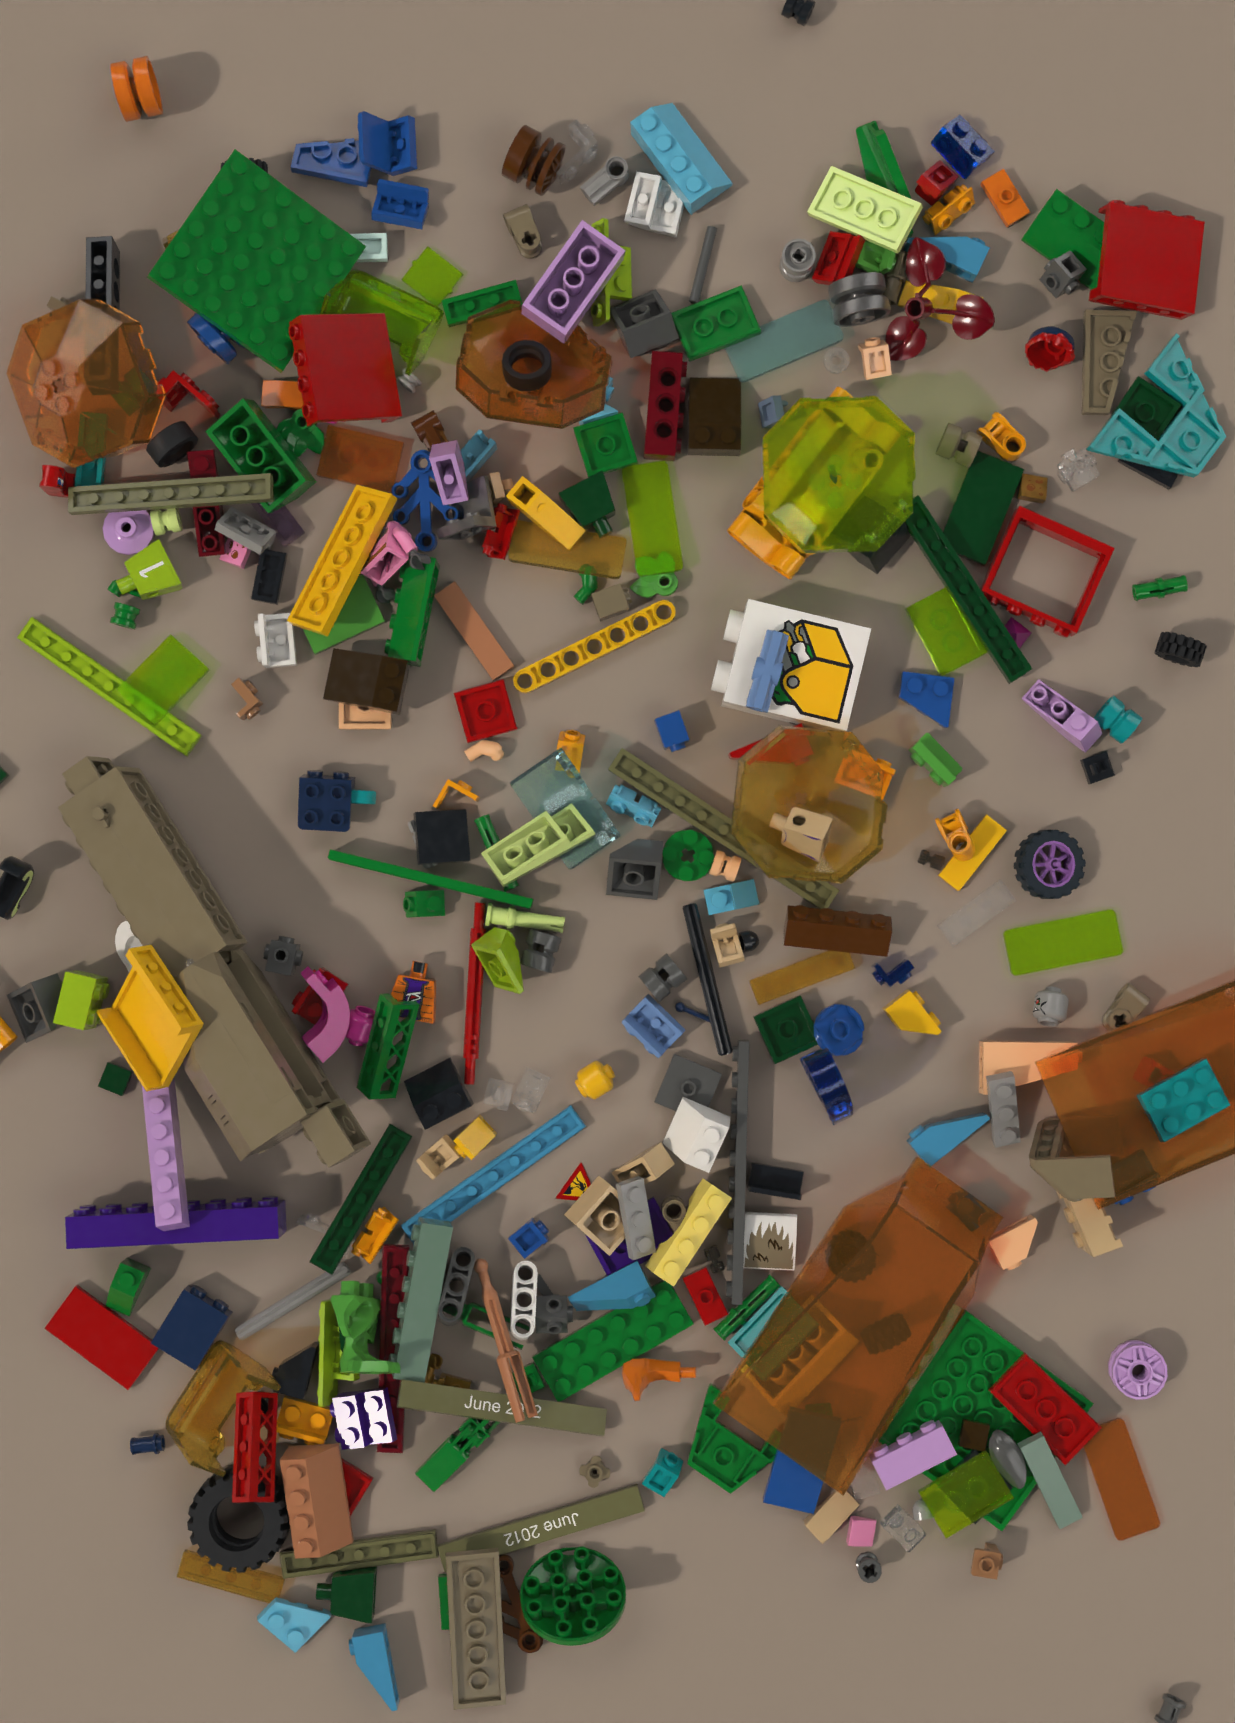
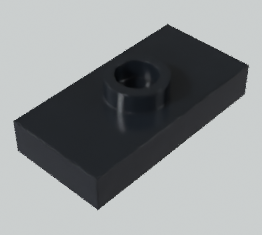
M265 549L259 555L251 596L252 600L278 605L287 553Z

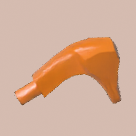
M638 1358L623 1364L622 1377L625 1388L632 1393L634 1401H640L643 1390L647 1388L650 1382L656 1380L680 1382L681 1378H696V1367H681L680 1362Z

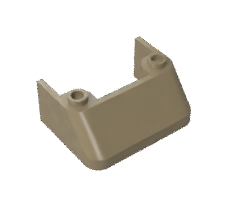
M1118 1115L1048 1118L1039 1121L1029 1153L1030 1167L1062 1197L1067 1198L1069 1201L1077 1202L1087 1198L1115 1197L1111 1156H1121L1123 1154Z

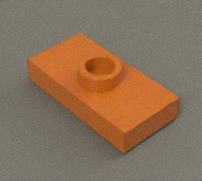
M1004 168L981 182V187L1006 228L1030 214L1028 207Z

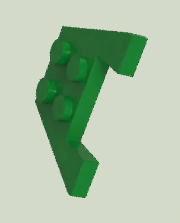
M710 1383L687 1464L731 1494L755 1476L760 1469L774 1461L782 1431L775 1427L761 1449L756 1448L716 1420L730 1400V1396Z

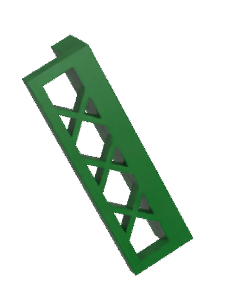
M389 993L379 995L356 1087L369 1100L396 1098L420 1005L416 1001H397ZM409 1009L408 1016L399 1022L400 1011ZM402 1031V1039L394 1046L392 1044L393 1038ZM396 1055V1063L387 1069L388 1060ZM390 1078L389 1090L380 1091L381 1085Z

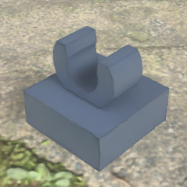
M781 395L771 396L758 403L762 428H772L790 419V415H784L783 407L787 406L788 402L782 400Z

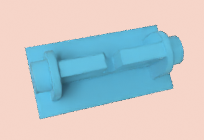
M615 784L606 805L610 806L616 813H624L632 817L638 824L647 825L652 828L662 807L658 806L657 802L643 795L639 802H636L634 799L637 792L622 784L621 786Z

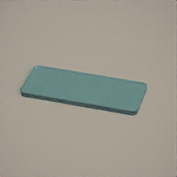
M821 300L759 326L761 329L760 335L724 349L739 381L744 383L835 345L843 340L844 335L840 326L834 324L832 309L828 301Z

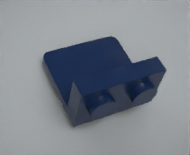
M308 770L307 774L299 777L298 827L302 830L347 832L351 824L352 790L355 788V777H349L348 772H333V776L323 775V771Z

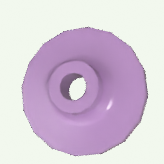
M146 510L108 513L103 524L104 539L113 550L120 554H137L149 546L154 537L151 518ZM126 524L131 525V529L128 532L123 531V527Z

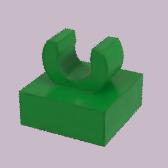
M534 1361L525 1365L524 1369L531 1393L544 1388L545 1383ZM512 1372L517 1391L521 1396L514 1372Z

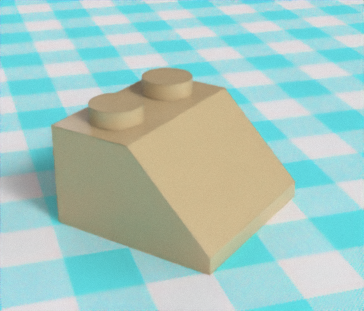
M598 1176L564 1215L610 1256L625 1239L617 1190Z

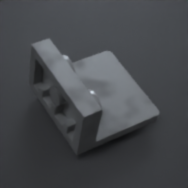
M481 476L467 482L468 501L451 504V506L458 508L460 511V518L449 520L446 522V526L438 528V539L463 540L497 527L487 476ZM452 509V514H453V518H454L455 515H456V513H455V511Z

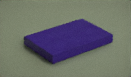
M653 1196L647 1201L655 1247L657 1248L660 1243L667 1241L674 1233ZM586 1236L607 1276L636 1261L642 1264L652 1256L650 1254L636 1260L630 1259L626 1239L609 1256Z

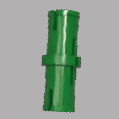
M1185 575L1169 579H1162L1160 577L1155 578L1153 582L1132 585V594L1135 601L1152 597L1160 599L1168 594L1188 591Z

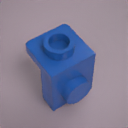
M532 1217L509 1236L508 1239L525 1259L542 1244L548 1242L549 1237L547 1234L549 1230L541 1220L536 1222Z

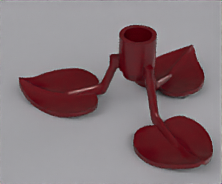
M919 237L913 239L908 250L906 274L913 286L920 287L925 283L926 285L919 293H915V297L910 298L906 302L905 313L907 316L895 318L888 326L886 343L888 344L890 360L892 361L908 360L916 357L923 351L927 342V334L923 329L918 328L920 326L919 319H926L931 313L955 315L952 321L953 330L957 336L965 340L981 337L995 323L991 306L978 295L966 294L959 297L956 303V310L933 308L932 302L928 298L922 297L931 287V281L940 279L944 274L946 259L943 252L937 246Z

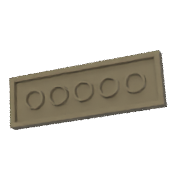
M498 1548L446 1552L453 1708L457 1710L506 1705Z

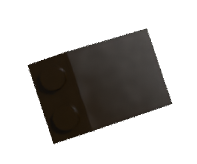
M690 377L688 455L739 456L741 451V378Z
M333 648L323 699L400 715L410 663L407 660L383 655Z

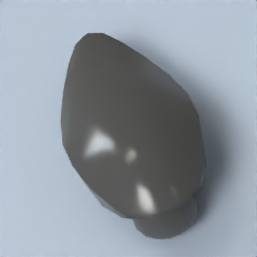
M995 1430L989 1439L991 1460L1005 1480L1017 1489H1022L1026 1482V1465L1023 1454L1009 1435L1001 1430Z

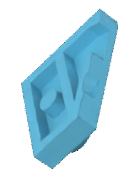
M275 1597L258 1614L257 1621L296 1653L331 1617L328 1609L319 1611L308 1608L307 1604L291 1603L286 1599Z

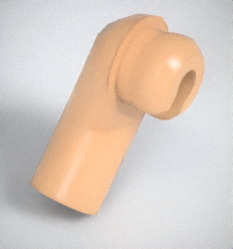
M481 740L464 751L470 762L481 755L491 756L493 761H499L504 756L502 746L497 742Z

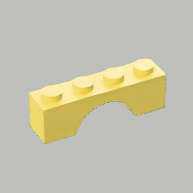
M702 1179L688 1200V1210L682 1223L667 1241L658 1245L656 1253L652 1254L645 1266L652 1273L670 1285L675 1286L732 1198L705 1179Z

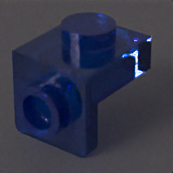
M904 959L888 973H885L878 963H874L871 966L874 972L871 974L881 986L885 983L886 986L891 987L897 981L899 984H902L912 976L910 971L915 967L908 959Z

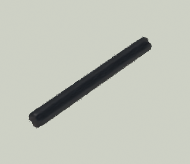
M696 903L683 906V913L717 1052L720 1056L731 1054L733 1049L698 906Z

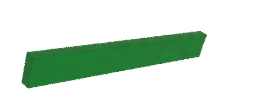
M331 849L328 855L329 860L524 908H532L534 901L532 898Z

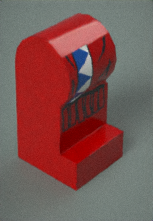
M42 465L43 475L39 487L50 496L68 498V487H75L76 474L67 473L64 468L58 466Z

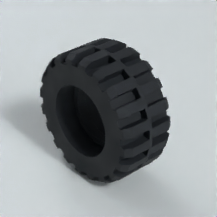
M233 1464L228 1465L225 1470L221 1468L214 1472L203 1483L189 1507L188 1515H190V1519L187 1522L188 1530L192 1531L190 1536L192 1545H199L197 1553L201 1558L205 1555L209 1557L208 1564L213 1567L217 1563L223 1565L222 1571L230 1572L231 1568H236L237 1573H242L248 1567L252 1570L260 1568L263 1562L268 1563L274 1557L290 1531L284 1485H279L276 1482L279 1477L275 1475L274 1502H255L263 1513L264 1526L257 1536L248 1539H240L229 1535L221 1527L217 1517V1509L221 1501L232 1496ZM263 1481L258 1484V1497H265V1484Z

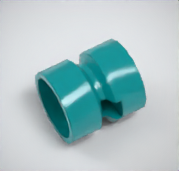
M1113 695L1100 708L1094 719L1098 721L1101 729L1106 730L1110 728L1109 735L1122 744L1135 731L1143 717L1132 709L1125 711L1123 702Z

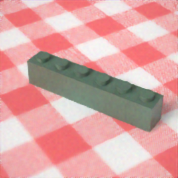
M419 1217L418 1224L413 1225L411 1240H414L413 1251H408L406 1265L410 1266L408 1276H404L402 1282V1292H405L404 1301L399 1302L397 1318H400L399 1328H394L392 1343L396 1345L394 1354L390 1353L388 1359L390 1362H398L400 1364V1374H392L393 1379L425 1383L453 1231L450 1221Z

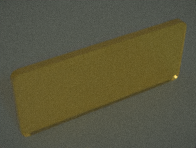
M519 520L513 532L508 559L513 563L619 579L622 573L627 540L623 537L612 535L599 538L597 533L586 531L569 551L535 523Z

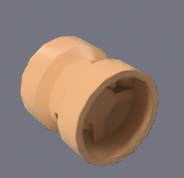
M717 850L709 874L714 876L722 875L725 876L726 880L734 882L742 858L735 855L730 857L725 852ZM726 860L724 870H722L724 861Z

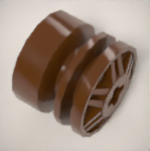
M524 125L515 136L502 167V176L518 184L528 175L526 188L532 190L535 187V193L543 196L560 172L566 147L560 142L554 146V139L551 137L547 138L542 146H540L541 132Z

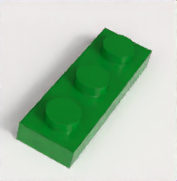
M516 280L441 300L449 327L522 308L523 304Z

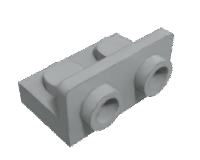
M233 507L217 521L215 526L217 532L259 555L265 549H272L277 532Z

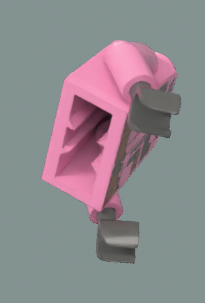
M389 521L382 529L360 572L371 579L373 586L378 588L376 599L381 603H390V599H395L396 592L394 588H385L384 583L409 559L410 555V566L414 569L425 570L422 563H431L429 555L417 552L418 547L412 540V535L396 521Z

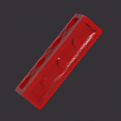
M254 1391L236 1393L232 1503L274 1502L278 1393ZM261 1398L269 1399L268 1411L265 1414L261 1410ZM263 1425L267 1429V1438L264 1441L260 1437V1429ZM262 1453L266 1456V1465L263 1469L259 1465V1457ZM261 1481L265 1484V1497H258V1484Z

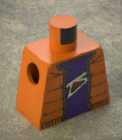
M413 961L410 976L398 975L391 996L397 1001H416L420 1004L416 1021L433 1024L436 1020V980L425 979L428 963ZM409 1009L401 1010L399 1017L406 1018Z

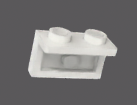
M261 613L258 614V621H254L255 634L260 636V646L257 647L258 662H262L265 668L297 666L294 625L287 621L290 613L272 615Z

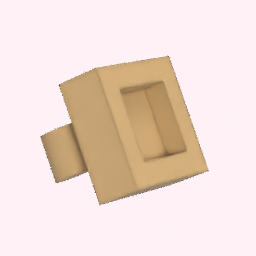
M499 472L489 473L487 477L492 503L498 504L505 498V494L509 493L514 487L512 479L501 480Z

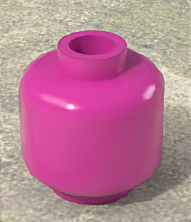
M356 1006L355 1009L350 1010V1023L345 1036L349 1039L348 1042L350 1044L363 1046L368 1043L375 1015L373 1009L366 1006Z

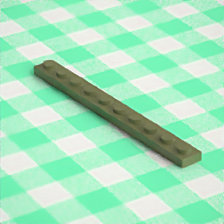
M622 748L608 768V771L819 909L828 908L839 892V889Z

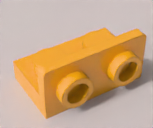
M285 1395L277 1420V1433L285 1439L292 1440L294 1437L303 1439L307 1445L325 1444L333 1419L330 1407H319L316 1403Z

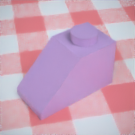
M454 440L432 445L429 460L442 504L448 505L468 501L465 467L458 441Z

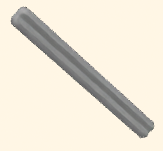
M341 1262L333 1275L325 1272L247 1320L235 1329L236 1335L240 1340L248 1338L350 1274L348 1265L345 1262Z

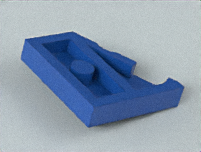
M903 671L899 699L908 705H912L917 711L939 723L941 727L948 728L955 678Z

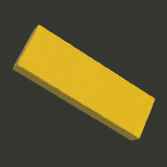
M986 814L970 833L976 849L974 856L968 861H959L952 856L937 876L956 891H960L1007 830ZM963 842L958 850H963L967 843Z

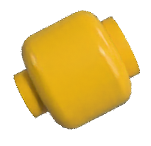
M593 1061L577 1072L575 1084L583 1097L595 1100L612 1090L614 1086L612 1079L615 1078V1074L609 1064L603 1065L599 1061Z

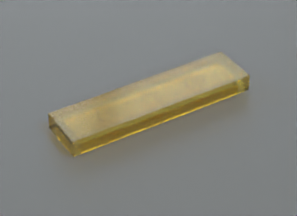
M828 950L751 979L749 983L757 1004L760 1005L853 970L855 966L850 953Z
M187 1549L183 1552L177 1574L178 1578L270 1603L275 1597L280 1598L285 1582L282 1576L257 1569L252 1570L250 1567L242 1573H237L236 1568H231L230 1572L222 1571L223 1565L217 1563L213 1567L208 1564L210 1558L206 1555L201 1558L197 1552Z

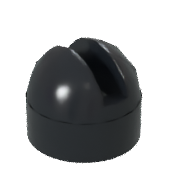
M752 931L739 932V941L743 953L757 948L759 937L756 933Z

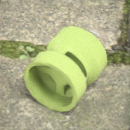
M178 508L150 511L151 523L156 536L164 535L166 531H173L175 533L183 530Z

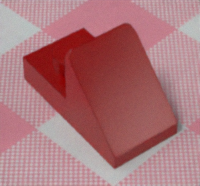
M939 160L919 177L916 182L918 185L915 188V193L933 206L943 197L959 176Z

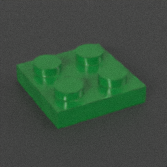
M623 412L573 427L588 477L600 471L606 474L638 464Z

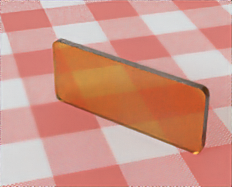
M1116 1418L1099 1424L1102 1428L1083 1448L1115 1537L1122 1541L1158 1528L1160 1520L1124 1420Z

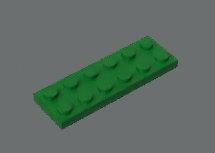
M662 1280L652 1286L656 1297L650 1299V1302L646 1305L633 1309H612L534 1354L532 1358L557 1402H561L623 1366L624 1363L637 1358L694 1325L674 1287Z

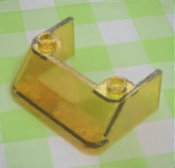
M222 1340L216 1341L169 1412L165 1426L191 1466L224 1477L226 1471L217 1460L218 1455L225 1447L224 1434L220 1429L236 1406V1393L245 1392L247 1388L252 1391H258L263 1386L279 1391L281 1386L265 1366L235 1346Z

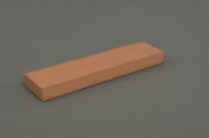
M455 581L434 595L493 681L514 667Z

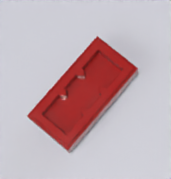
M706 1266L682 1277L705 1326L728 1315Z

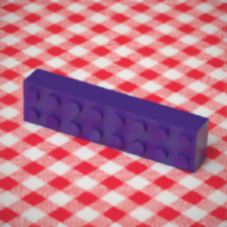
M278 1196L262 1197V1200L253 1202L252 1197L237 1198L232 1203H226V1199L223 1198L211 1199L209 1203L200 1204V1200H187L190 1227L162 1231L156 1227L154 1206L148 1207L147 1202L133 1203L132 1206L122 1208V1204H108L100 1209H96V1205L80 1206V1209H74L72 1214L65 1217L66 1249L279 1239L287 1231L285 1200H278Z

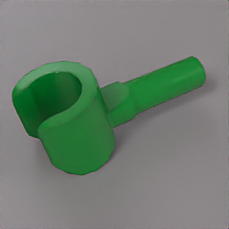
M114 580L108 587V590L120 597L121 592L115 582L116 580ZM136 589L128 592V594L141 598Z

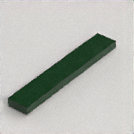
M389 1124L310 1259V1263L331 1275L334 1274L411 1141V1135Z

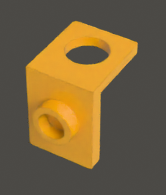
M448 779L433 807L439 808L450 787L478 802L480 797L472 793L473 787L459 780L456 784Z

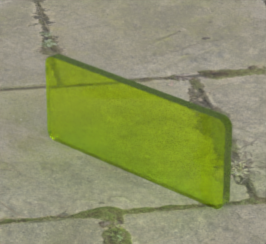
M657 461L623 468L622 476L637 574L645 577L681 571L683 569V559L667 462Z
M1112 909L1008 929L1003 933L1010 972L1015 976L1118 956L1123 953L1117 917Z

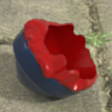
M1047 326L1039 328L1031 334L1028 342L1025 344V353L1029 360V365L1034 366L1035 369L1040 368L1048 372L1049 370L1070 364L1075 359L1074 339L1068 332L1059 327Z

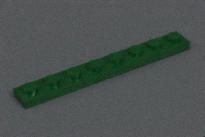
M917 495L895 510L896 513L904 520L909 533L1007 682L1010 684L1032 670L1033 668L920 496Z

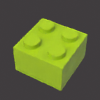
M80 970L65 971L53 1023L80 1030L93 1029L97 1027V1024L100 1025L102 1021L96 1011L101 1009L103 999L108 997L110 984L107 983L108 977Z

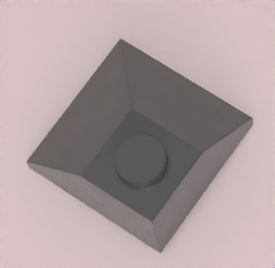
M636 839L610 853L606 895L657 900L663 841Z
M58 973L30 982L7 995L26 1043L55 1030L57 1024L53 1023L63 983Z

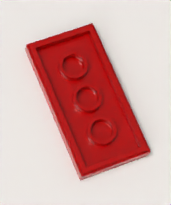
M79 1285L73 1288L44 1328L127 1390L132 1387L159 1350L158 1347L151 1344V1338L113 1310L106 1307L105 1304Z
M1025 1352L989 1389L1034 1435L1040 1431L1042 1432L1051 1452L1065 1466L1102 1428Z

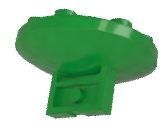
M583 1546L552 1550L537 1560L526 1573L520 1590L521 1609L530 1628L545 1640L566 1646L588 1644L605 1636L619 1622L626 1604L624 1578L612 1560L595 1550ZM575 1550L574 1555H565L562 1553L566 1551Z

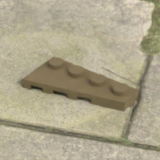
M1084 311L1082 415H1108L1110 413L1137 311Z

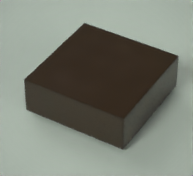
M963 1418L958 1445L985 1452L990 1425Z

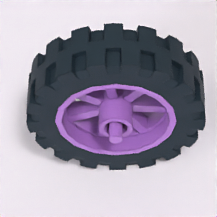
M1040 830L1029 834L1028 838L1022 840L1019 844L1021 847L1019 850H1016L1014 856L1017 857L1016 862H1014V869L1017 871L1015 876L1017 881L1022 883L1021 887L1025 891H1029L1031 896L1040 897L1041 899H1059L1062 896L1070 895L1072 893L1071 890L1077 889L1080 885L1079 881L1083 879L1085 873L1083 872V867L1086 866L1085 859L1082 857L1084 852L1081 847H1078V841L1075 838H1070V834L1067 832ZM1046 845H1050L1048 857L1041 849ZM1055 849H1058L1061 853L1057 858H1054ZM1038 854L1041 859L1038 863H1035L1036 855ZM1062 860L1064 861V868L1061 867ZM1035 867H1038L1041 870L1039 875L1037 874ZM1055 871L1062 873L1058 880L1056 879ZM1047 873L1049 874L1051 884L1043 881Z

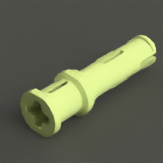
M488 903L485 926L495 924L506 926L507 929L518 926L563 933L565 917L517 911L514 906L505 908Z

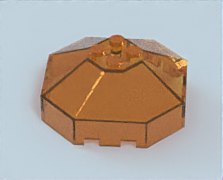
M79 299L21 326L6 374L32 445L70 467L76 468L96 459L115 457L127 452L129 449L150 442L166 393L163 385H158L153 372L157 368L150 348H145L140 334L144 333L139 321L99 299ZM62 379V385L65 387V390H61L58 393L55 381Z
M508 300L468 317L466 333H464L461 344L460 357H458L456 363V390L486 418L563 429L604 410L613 362L611 360L612 356L607 354L606 349L595 340H588L587 333L579 325H577L567 341L562 343L521 314V301ZM522 340H534L543 344L549 350L552 361L551 378L547 384L538 390L530 392L512 388L505 381L502 370L503 353L507 347ZM534 358L519 359L512 365L514 371L522 374L534 373L542 367V363Z

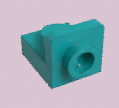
M661 1448L656 1461L643 1478L642 1485L665 1497L680 1475L683 1460L674 1453Z

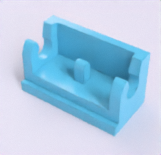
M480 429L461 449L466 482L470 481L498 449L496 442L491 438L488 439Z

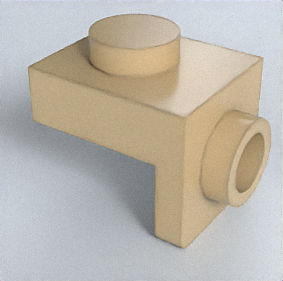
M735 923L720 924L710 930L720 968L745 961Z
M445 1134L426 1150L416 1162L420 1165L422 1171L434 1180L442 1171L456 1161L460 1155L454 1149L456 1144Z

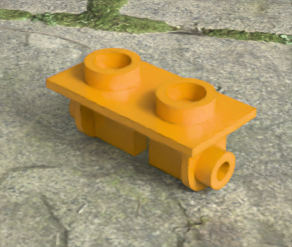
M964 184L961 186L957 185L943 197V201L947 203L946 206L938 201L925 211V215L922 218L927 225L932 223L935 236L942 230L947 229L960 215L967 213L975 204L972 187L967 189Z
M379 1207L377 1211L374 1210L365 1225L368 1232L361 1231L355 1242L351 1245L353 1247L351 1253L357 1257L361 1255L371 1264L399 1219L385 1207Z

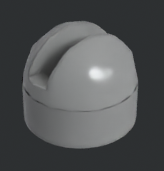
M920 1499L915 1502L912 1508L914 1520H927L935 1516L933 1506L929 1501Z

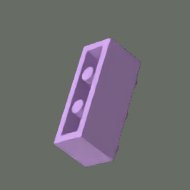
M930 1420L922 1424L920 1430L912 1434L907 1432L896 1438L897 1441L889 1446L883 1444L873 1450V1454L869 1455L885 1489L888 1490L957 1455L941 1422L939 1420L936 1422Z

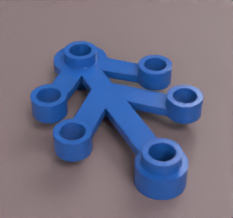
M419 450L411 457L410 471L399 483H395L392 486L391 491L396 498H406L409 493L408 487L418 477L419 488L401 509L394 511L393 520L401 525L407 524L410 520V514L420 503L421 532L416 535L415 544L419 550L431 552L438 543L436 535L432 533L431 503L443 513L446 521L459 519L460 511L449 504L443 505L441 497L430 487V477L435 480L429 460L430 451ZM426 458L428 461L427 467L422 468L420 466V462L422 459ZM399 486H402L404 493L399 496L396 490ZM451 509L456 513L453 519L448 517V512ZM400 512H403L405 514V519L400 522L398 520V514ZM426 537H430L432 540L431 545L428 547L424 545Z

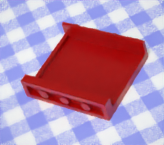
M1112 200L1101 207L1098 213L1105 214L1098 285L1090 291L1089 301L1180 320L1195 314L1205 222L1195 220V217L1191 215H1172V212L1167 210L1152 211L1144 205H1125V202L1121 200Z
M385 313L299 315L289 322V336L293 341L294 347L293 361L297 366L299 376L298 389L302 394L303 400L302 414L306 419L307 427L318 422L381 419V423H388L402 417Z

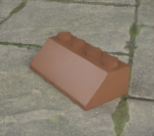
M339 1443L288 1446L280 1459L295 1559L322 1557L352 1544L354 1538Z

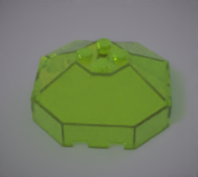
M849 396L827 397L826 399L799 398L762 439L763 517L801 553L877 551L913 513V481L916 479L914 460L915 432L877 396L849 398ZM831 475L834 477L840 475L842 477L840 480L842 486L840 488L838 486L833 488L829 486L831 482L829 477Z

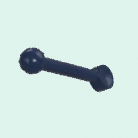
M682 1002L676 1003L675 1009L677 1012L684 1011L710 1022L709 1016L685 1007Z

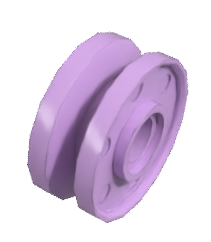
M1128 1340L1118 1345L1111 1353L1108 1361V1374L1113 1384L1125 1396L1136 1400L1148 1399L1157 1395L1164 1387L1168 1377L1167 1365L1163 1356L1149 1343L1140 1340ZM1136 1365H1143V1370L1140 1374H1132V1370Z

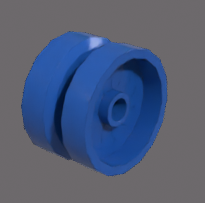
M197 313L187 321V324L197 334L198 339L226 364H229L237 356L236 349L228 340L231 339L236 345L243 347Z

